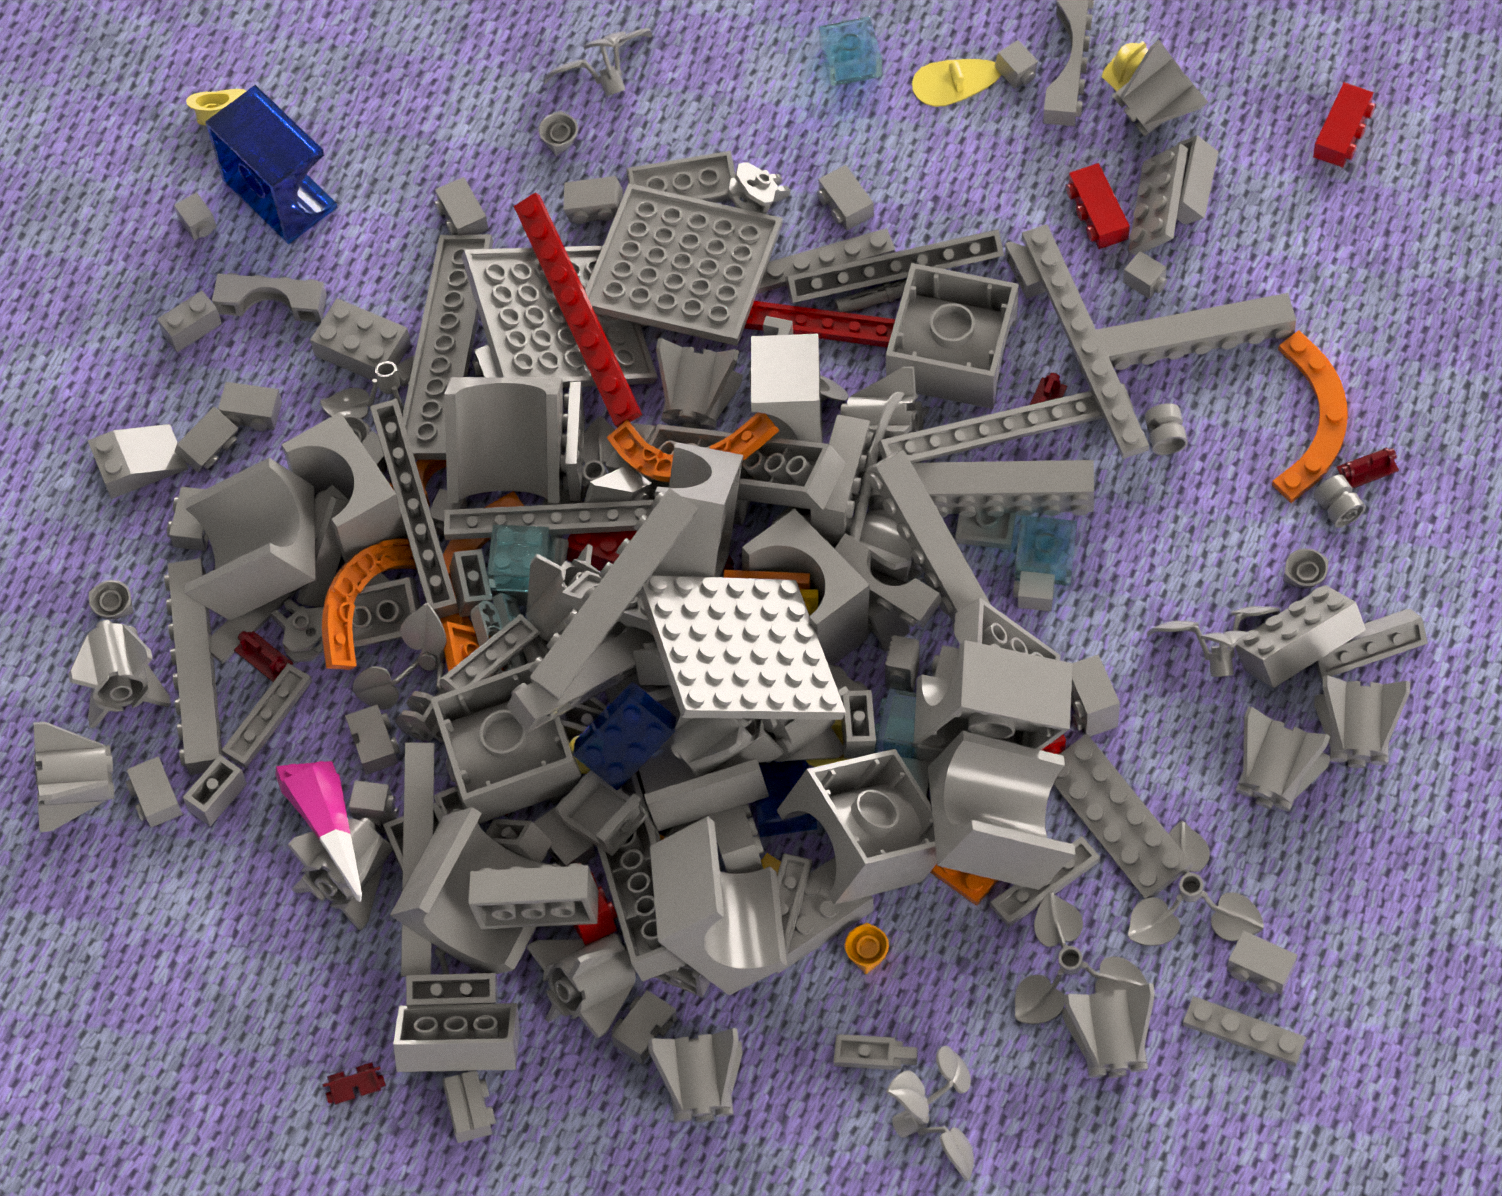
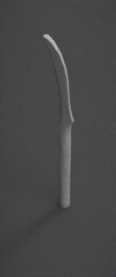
M895 392L887 400L872 446L868 452L865 473L849 535L858 542L860 541L872 490L867 469L877 463L879 455L877 444L880 440H883L889 420L905 394L903 392Z

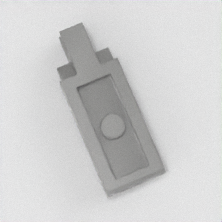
M836 1035L834 1066L894 1070L901 1069V1064L917 1065V1047H903V1042L896 1041V1038Z

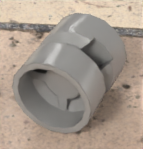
M1169 403L1160 404L1152 407L1145 413V421L1150 432V441L1154 453L1158 455L1177 453L1188 445L1185 428L1182 426L1183 420L1180 408L1177 405Z
M1336 475L1327 479L1314 492V498L1323 510H1327L1329 513L1328 517L1336 528H1342L1357 520L1366 508L1358 495L1352 493L1353 488L1343 475Z

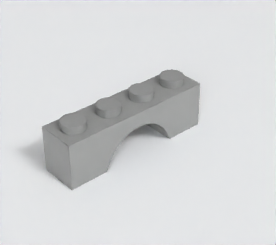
M236 273L217 275L212 303L221 315L243 316L247 309L255 303L264 300H276L284 303L291 309L296 321L322 322L327 294L324 282L314 279L305 281L293 280L288 277L267 278L262 275L242 276Z
M846 533L835 547V550L870 585L869 594L878 599L876 603L889 612L892 609L901 614L899 618L912 627L917 624L924 628L942 601L937 591L916 578L900 586H889L877 581L871 574L872 554L869 548Z

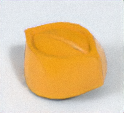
M864 923L849 932L845 940V951L849 959L864 974H868V972L877 967L888 953L889 942L886 934L878 927L869 923Z

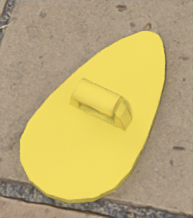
M982 59L946 60L921 67L914 75L912 88L917 99L924 104L934 107L947 106L983 91L1001 77V74L995 68L996 62Z

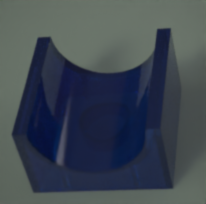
M256 84L205 121L222 180L288 245L338 208L337 203L307 175L309 170L325 156L323 149Z

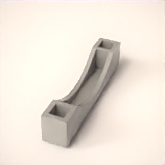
M1057 0L1056 16L1062 22L1069 35L1072 51L1065 69L1046 88L1043 124L1075 126L1076 117H1081L1083 101H1078V96L1084 95L1085 79L1080 78L1081 73L1086 74L1088 58L1083 57V52H1089L1090 36H1085L1086 30H1091L1092 15L1088 14V9L1094 8V0Z

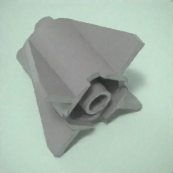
M1160 40L1150 46L1130 81L1112 95L1121 108L1126 105L1123 111L1132 123L1138 120L1135 126L1144 137L1163 122L1199 110L1208 103L1207 99L1180 69V66L1175 62Z
M659 338L656 351L665 395L661 421L668 424H678L682 427L714 430L717 418L742 383L743 375L733 371L739 351L732 349L716 353L704 349L703 354L694 353V347L682 348L663 338Z
M902 367L851 395L848 398L847 404L841 405V415L869 420L870 432H873L875 437L883 408L889 397L895 392L905 393L887 425L883 439L923 430V418L929 413V407H922L921 401H915L919 395L916 394L914 367ZM880 451L877 459L878 462L883 460Z
M885 509L867 513L859 542L868 547L872 554L870 564L872 576L877 577L882 584L889 586L904 585L915 578L922 582L924 579L920 576L923 573L921 565H918L913 560L910 553L912 549L907 540H904L899 535L896 528L898 524L894 517L888 514Z
M589 544L582 550L578 559H573L571 563L565 561L561 566L539 554H536L531 560L526 615L527 620L541 632L540 637L547 642L551 640L556 632L560 635L567 627L564 621L573 610L571 606L560 603L562 592L586 571L600 574L595 567L590 565L593 546Z
M109 620L97 623L96 628L84 638L68 673L70 683L91 688L88 714L90 728L96 727L109 711H123L122 706L132 704V708H134L143 701L164 707L171 705L169 694L148 665L153 659L151 650L138 637L137 629L134 627L112 623Z
M1329 675L1323 676L1324 694L1315 695L1314 707L1325 734L1330 736L1328 741L1330 745V761L1348 762V767L1365 768L1366 763L1387 765L1389 740L1410 694V682L1401 681L1389 684L1370 682L1369 687L1360 686V681L1345 682Z
M846 686L837 689L840 697L848 691ZM756 719L757 723L762 720L764 731L784 750L781 756L775 760L765 761L767 763L772 761L836 759L844 754L843 745L831 728L835 720Z
M1248 707L1244 716L1243 772L1235 791L1241 795L1256 798L1255 803L1264 808L1272 809L1274 805L1281 810L1290 811L1295 798L1328 767L1330 756L1323 751L1328 744L1330 736L1327 734L1307 733L1297 727H1294L1293 730L1285 728V723L1272 720L1253 707Z
M680 714L673 730L674 743L671 744L672 752L677 758H683L697 777L710 774L714 770L729 768L757 759L758 763L775 760L784 753V750L764 731L762 720L757 723L756 719L682 718Z
M33 722L35 745L33 757L38 789L37 800L40 832L52 831L104 801L114 799V784L111 774L113 772V761L110 745L98 743L47 722Z
M362 818L360 821L348 819L362 898L359 902L354 897L339 869L315 833L311 831L294 837L287 846L304 865L301 872H305V874L292 890L295 893L312 892L321 901L326 897L333 901L330 906L341 909L358 930H362L369 921L383 864L393 851L392 845L385 839H382L375 831L374 823L369 819Z
M611 934L584 945L582 940H537L529 944L527 949L544 970L543 980L544 982L548 980L550 986L546 993L553 1005L545 1020L549 1023L559 1015L565 1017L572 1015V1019L580 1017L596 1039L605 1035L636 979L635 973L637 972L631 963L629 953L622 945L621 939L616 934Z
M1153 983L1128 990H1114L1113 994L1103 995V992L1090 995H1064L1066 1008L1062 1010L1063 1019L1086 1058L1089 1078L1106 1076V1073H1108L1109 1078L1127 1076L1126 1070H1131V1072L1148 1070L1145 1041L1155 997Z
M731 1028L711 1035H698V1038L688 1039V1037L648 1039L649 1052L671 1095L674 1122L690 1121L692 1117H696V1122L698 1123L714 1120V1115L716 1117H725L734 1114L732 1092L743 1054L742 1043L738 1041L737 1028Z

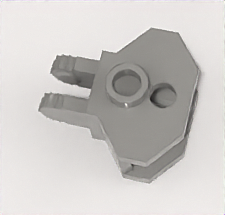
M746 162L738 164L735 178H731L729 181L727 194L737 208L767 214L771 204L787 198L791 190L787 185L779 186L783 179L780 174H769L767 170L762 171Z
M288 598L283 604L292 615L286 619L280 612L275 610L271 613V617L284 630L283 646L287 657L294 663L312 661L324 651L322 638V613L324 607L306 609L303 605L299 607ZM319 641V645L317 647H314V645Z
M414 691L406 702L411 711L403 710L397 717L396 724L402 732L418 740L430 742L435 738L440 742H444L430 699L433 696L428 693Z

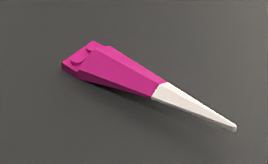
M319 761L315 763L276 766L275 776L282 794L313 830L339 869L354 897L360 902L362 892L340 776L336 773L333 762Z

